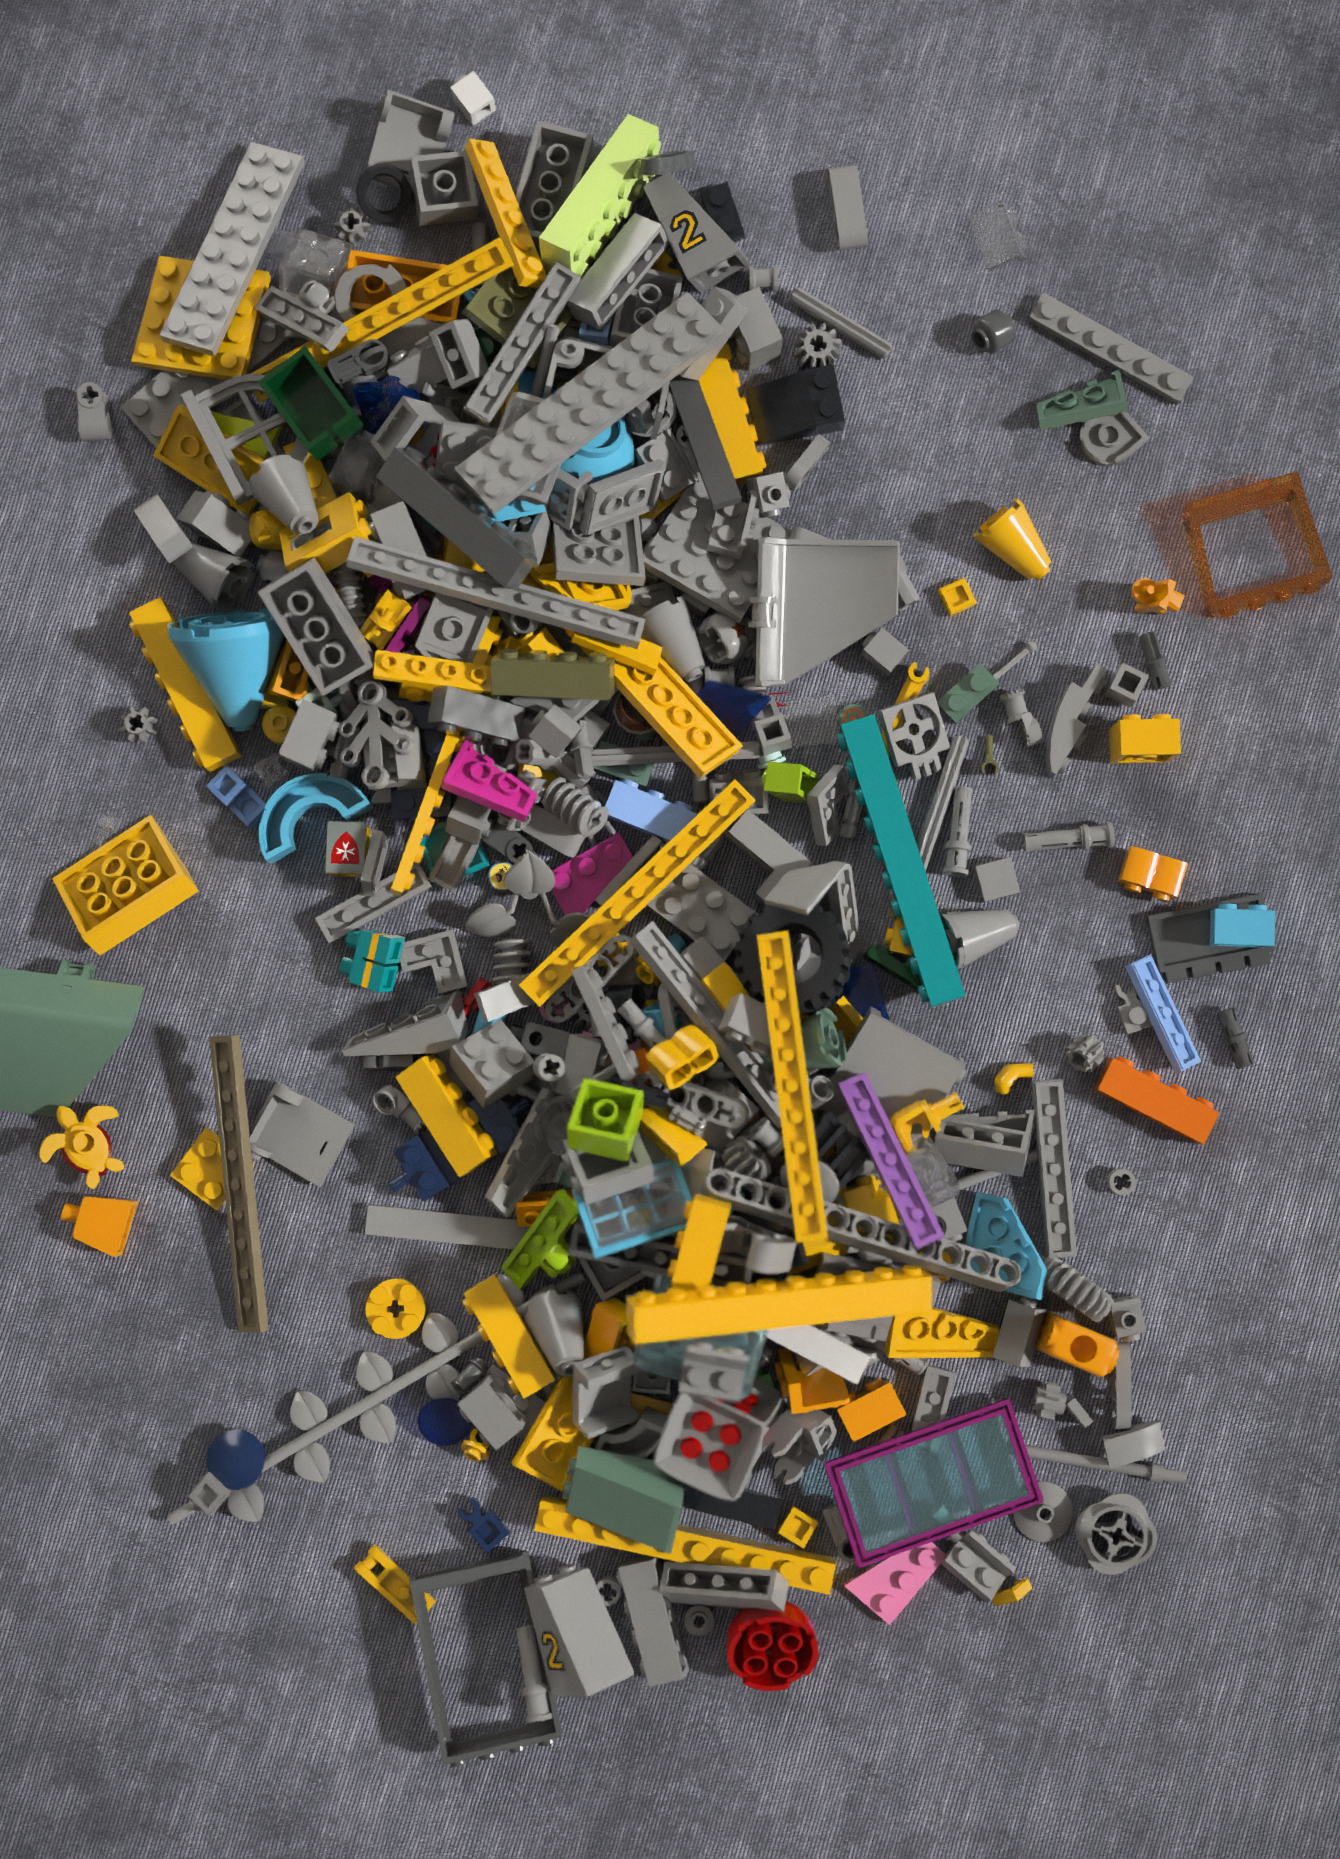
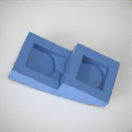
M227 765L206 785L251 830L262 819L266 802Z

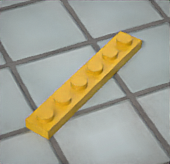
M469 139L464 146L498 234L514 263L512 270L518 285L539 288L547 275L494 142Z

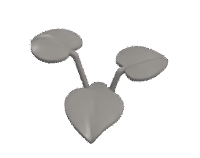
M527 850L523 857L507 871L504 878L505 886L514 893L510 907L506 910L504 906L498 903L482 906L468 917L465 922V929L485 938H502L509 935L516 927V920L511 914L515 911L519 895L525 899H534L538 894L540 895L551 923L556 926L550 931V938L558 945L567 940L591 916L576 912L563 916L560 921L555 918L545 894L554 887L555 876L543 860Z

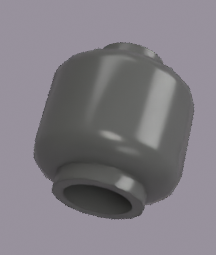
M993 310L974 322L971 334L972 342L978 350L994 354L1013 341L1015 323L1004 312Z

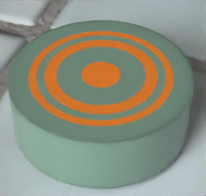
M847 705L839 714L838 724L840 726L841 724L868 716L867 712L860 705Z

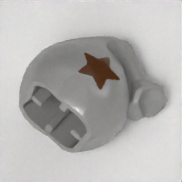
M716 612L707 617L700 625L697 639L699 646L713 663L730 664L738 661L742 656L756 659L755 627H749V621L752 620L747 616H744L739 624L728 616Z

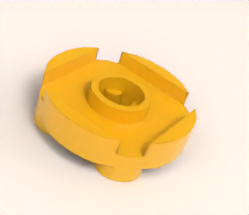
M393 1278L383 1281L371 1291L366 1302V1317L373 1331L390 1339H400L409 1336L418 1329L426 1314L424 1295L406 1279ZM393 1300H398V1305L404 1306V1311L399 1312V1317H394L392 1312H388V1306L392 1305Z

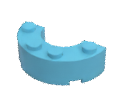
M312 773L296 777L278 788L264 807L265 810L261 823H259V843L262 854L267 862L273 864L297 851L294 841L295 827L300 818L310 810L319 807L332 808L340 812L350 822L372 810L374 806L355 785L343 778L333 777L324 773Z

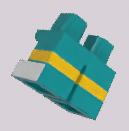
M375 929L348 931L346 945L356 948L354 958L344 957L341 960L339 971L349 976L348 982L377 993L393 991L398 965L393 963L400 962L405 937L381 933Z

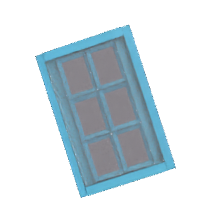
M672 1159L653 1165L655 1182L586 1206L581 1194L576 1196L572 1190L595 1259L686 1229L688 1220L683 1218L687 1200L692 1201L681 1168Z

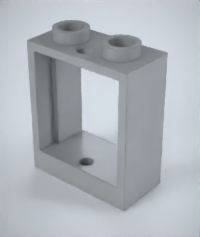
M403 396L370 442L385 462L395 447L405 449L412 447L423 455L422 460L430 466L436 461L431 456L430 449L433 446H438L437 435L440 433L442 421L461 422L448 407ZM424 421L432 423L416 446L408 444Z
M638 1131L630 1153L634 1164L588 1180L578 1158L591 1153L569 1149L568 1140L563 1141L565 1153L560 1155L562 1164L566 1172H572L573 1178H570L573 1191L576 1196L581 1194L585 1206L655 1182L653 1165Z

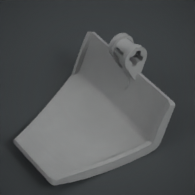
M759 538L758 597H750L749 602L752 603V621H749V627H757L756 687L787 685L898 615L899 541Z

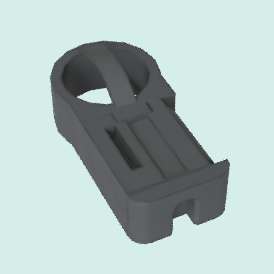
M371 339L329 360L327 366L338 388L342 389L343 383L364 373L369 376L384 370L389 363V355L382 342ZM384 351V357L378 364L371 365L364 362L371 355Z

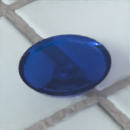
M448 1398L435 1399L428 1402L421 1409L418 1415V1428L424 1438L434 1444L448 1446L460 1442L467 1436L471 1423L462 1417L459 1411L460 1407L457 1405L458 1401Z

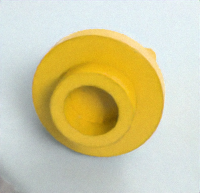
M476 1428L472 1430L469 1439L463 1441L460 1447L467 1459L473 1462H480V1460L488 1459L489 1452L487 1449L489 1445L476 1441L475 1437L478 1432Z

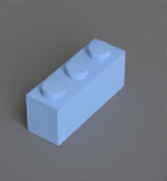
M622 778L621 782L615 780L605 803V806L608 808L607 818L650 836L654 834L658 839L667 843L697 816V813L692 812V806L681 801H676L675 804L664 800L666 797L664 794L650 789L646 793L637 789L639 784Z

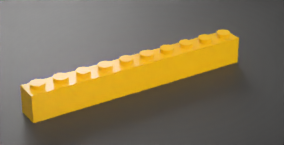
M906 1264L901 1269L878 1267L872 1272L849 1270L844 1275L820 1273L815 1278L790 1276L786 1281L775 1282L771 1279H761L757 1281V1284L748 1285L732 1282L727 1284V1287L719 1288L703 1285L697 1287V1290L690 1291L674 1288L667 1290V1293L661 1294L639 1292L636 1296L626 1297L627 1334L634 1344L931 1312L932 1276L919 1265Z
M542 1495L534 1528V1531L681 1563L777 1570L789 1581L788 1586L829 1595L831 1592L836 1567L833 1557L678 1524L671 1553H666L567 1513V1500Z

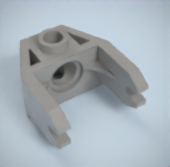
M790 1409L781 1414L763 1436L762 1441L764 1452H767L774 1446L771 1451L772 1456L776 1458L782 1455L775 1464V1479L778 1480L785 1474L783 1482L787 1486L798 1481L815 1458L821 1462L824 1460L826 1452L837 1434L830 1415L821 1410L791 1414Z

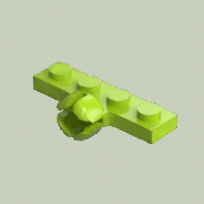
M564 1189L557 1191L501 1267L519 1290L529 1284L540 1268L548 1276L556 1278L558 1274L567 1272L577 1260V1256L568 1255L570 1245L565 1241V1234L579 1217L576 1203Z

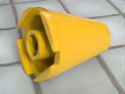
M1015 498L1011 501L1014 506L1009 510L1005 506L999 509L979 527L982 533L975 532L973 537L1028 580L1032 578L1039 580L1050 571L1048 565L1051 563V559L1023 503L1019 498Z

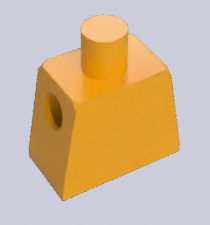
M84 1196L81 1207L70 1203L64 1205L61 1220L75 1224L72 1234L74 1239L110 1256L118 1257L123 1255L138 1201L113 1197Z

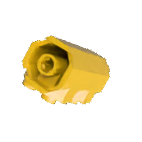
M872 1173L861 1178L858 1177L855 1179V1185L850 1187L844 1185L838 1192V1195L844 1199L840 1206L899 1224L887 1191L879 1188V1185L883 1184L880 1177L875 1178V1175H872ZM835 1200L831 1202L833 1204L839 1205ZM827 1216L828 1224L833 1228H837V1220L832 1216ZM856 1224V1232L860 1236L865 1237L866 1231L864 1227ZM884 1234L885 1237L893 1238L889 1234ZM830 1239L803 1242L809 1263L791 1269L788 1274L790 1276L819 1265L822 1253L845 1256L850 1254V1252L845 1251V1244Z

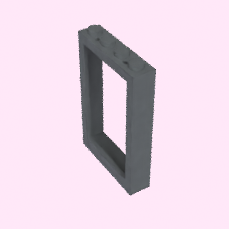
M527 1550L409 1576L443 1765L449 1764L450 1767H457L466 1764L467 1759L479 1757L480 1760H487L496 1757L497 1752L509 1750L510 1753H517L526 1750L527 1745L539 1743V1746H547L556 1743L557 1738L563 1737L556 1698L551 1693L536 1632L535 1638L542 1684L545 1683L548 1687L546 1700L548 1712L552 1713V1718L456 1742H451L424 1593L519 1572L528 1625H534L524 1590L525 1587L534 1584Z

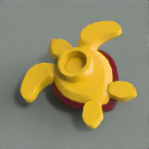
M106 1105L93 1106L86 1112L84 1119L78 1121L74 1111L65 1106H58L56 1118L65 1130L63 1133H53L45 1137L39 1150L40 1160L43 1163H47L55 1151L61 1148L66 1162L74 1169L87 1174L86 1184L90 1189H94L100 1181L99 1176L105 1175L108 1170L118 1172L124 1169V1165L120 1160L112 1158L110 1137L98 1125L101 1121L117 1118V1110Z

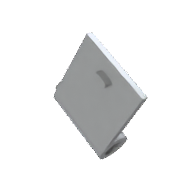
M388 90L386 95L380 94L376 111L381 112L367 168L375 164H390L397 167L406 175L411 186V193H413L409 173L411 156L443 153L455 112ZM384 175L373 179L401 189L398 182L392 177Z
M277 1081L249 1129L251 1156L257 1160H260L261 1156L270 1158L321 1187L353 1131L355 1124L291 1087Z

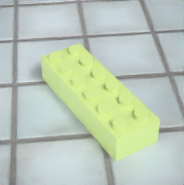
M630 114L626 116L540 235L541 262L546 275L554 263L558 262L581 276L582 279L594 259L597 260L600 257L604 245L609 239L614 238L618 225L623 218L629 217L635 201L638 198H642L645 194L643 186L648 184L649 180L655 176L641 174V158L659 154L661 148L659 127Z

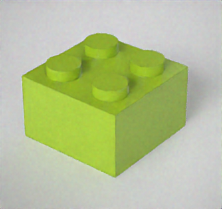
M584 1078L567 1127L568 1148L628 1162L643 1114V1091Z

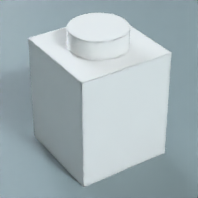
M474 71L468 75L458 77L454 81L453 86L450 87L454 102L472 126L496 110L494 97Z

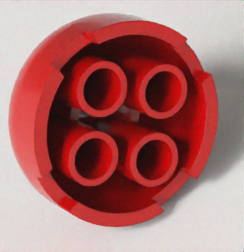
M789 1601L785 1603L784 1612L761 1608L741 1609L731 1621L726 1635V1651L730 1670H733L743 1680L744 1685L756 1690L779 1691L790 1688V1683L798 1680L803 1675L808 1676L818 1660L819 1650L814 1626L807 1614Z

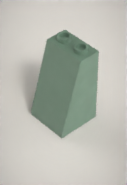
M579 1446L576 1458L570 1457L567 1476H571L572 1479L571 1481L565 1480L562 1499H567L566 1512L660 1551L671 1553L682 1511L684 1483L661 1471L654 1465L653 1460Z

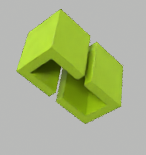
M768 761L767 769L763 772L762 784L765 792L774 795L782 801L807 803V795L819 782L820 775L810 771V769L802 764Z

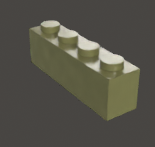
M502 649L500 653H496L491 659V695L610 700L615 693V658H606L604 653H590L588 657L577 656L576 652L570 651L560 652L559 655H547V651L533 650L529 654H518L516 649Z

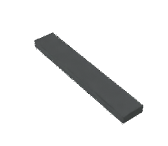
M678 374L670 380L669 390L674 397L678 415L712 509L714 511L741 503L739 489L699 380L684 378Z

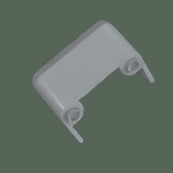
M575 337L561 338L554 347L543 398L547 399L551 396L557 366L584 371L614 347ZM670 381L658 389L660 394L650 439H657Z
M833 861L790 870L783 875L778 884L764 899L765 904L808 915L816 904L821 905L825 912L829 911L835 916L838 924H841L845 931L853 963L860 951L861 936L851 865L849 863ZM801 933V939L791 948L795 984L810 979L817 972L821 964L819 945L812 937Z

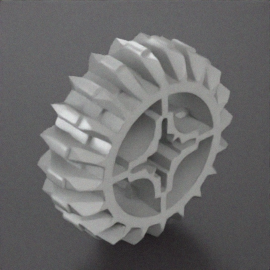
M1048 1256L1046 1261H1043L1048 1270L1044 1287L1094 1322H1101L1103 1317L1107 1316L1111 1310L1110 1307L1114 1303L1112 1297L1107 1292L1057 1257Z

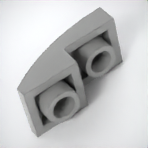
M1159 1420L1132 1425L1128 1431L1102 1436L1109 1468L1137 1462L1166 1450Z

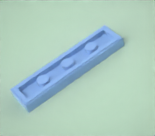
M1151 954L1125 966L1175 1074L1201 1062Z

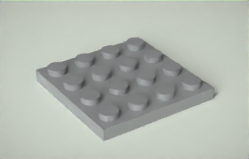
M696 481L686 488L644 552V568L740 624L752 603H749L750 597H757L759 538L788 539L791 530L768 517L764 518L763 514L759 513L755 526L750 525L749 532L754 533L751 547L749 550L744 549L740 560L707 551L706 548L715 510L713 511L703 481Z

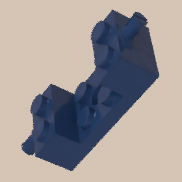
M390 700L398 707H404L413 715L411 724L418 726L420 729L422 751L428 753L431 757L430 765L425 768L428 787L447 733L438 731L437 725L427 723L431 701ZM389 714V721L391 727V723H394V721L392 719V715ZM403 714L400 717V721H402L405 718L406 714ZM397 787L391 788L392 818L395 820L416 821L427 788L397 791ZM440 787V790L444 791L445 794L440 807H433L430 818L448 819V815L454 805V795L452 792ZM423 834V838H429L428 835Z
M525 1096L511 1106L505 1102L503 1097L485 1108L476 1099L467 1105L478 1116V1123L483 1131L493 1139L494 1148L498 1153L486 1163L511 1148L521 1129L516 1116L531 1108L529 1103L518 1108L528 1101ZM427 1130L393 1150L401 1164L403 1173L388 1181V1184L392 1186L401 1181L391 1188L395 1193L409 1183L417 1190L424 1202L467 1175L462 1177L457 1175L430 1131Z

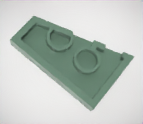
M1120 369L1111 372V378L1099 383L1096 379L1087 382L1086 388L1078 392L1066 391L1037 403L1041 430L1054 429L1062 425L1086 422L1090 419L1115 416L1119 413L1127 412L1128 407Z

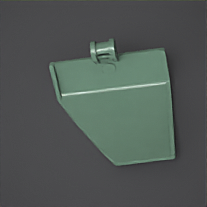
M64 959L56 975L0 967V1110L56 1117L58 1106L68 1107L130 1034L144 996V987L94 980L95 966L93 963L88 962L85 965L73 964L70 960Z

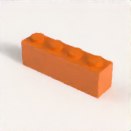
M1118 1056L1117 1059H1107L1092 1090L1196 1144H1205L1220 1112L1212 1109L1214 1106L1212 1102L1201 1097H1197L1196 1100L1186 1095L1187 1090L1174 1083L1167 1086L1159 1082L1161 1079L1159 1075L1146 1069L1143 1073L1134 1069L1135 1063L1122 1056Z

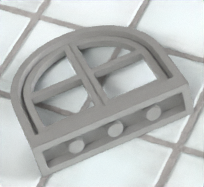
M261 374L236 376L195 396L192 390L181 394L238 506L253 499L254 496L250 489V481L247 482L231 450L261 436L271 456H277L266 433L287 423L281 413L262 422L259 421L245 392H264L258 381L266 375ZM239 394L255 425L225 439L209 408ZM296 437V442L290 455L293 459H299L304 465L309 452L300 439Z

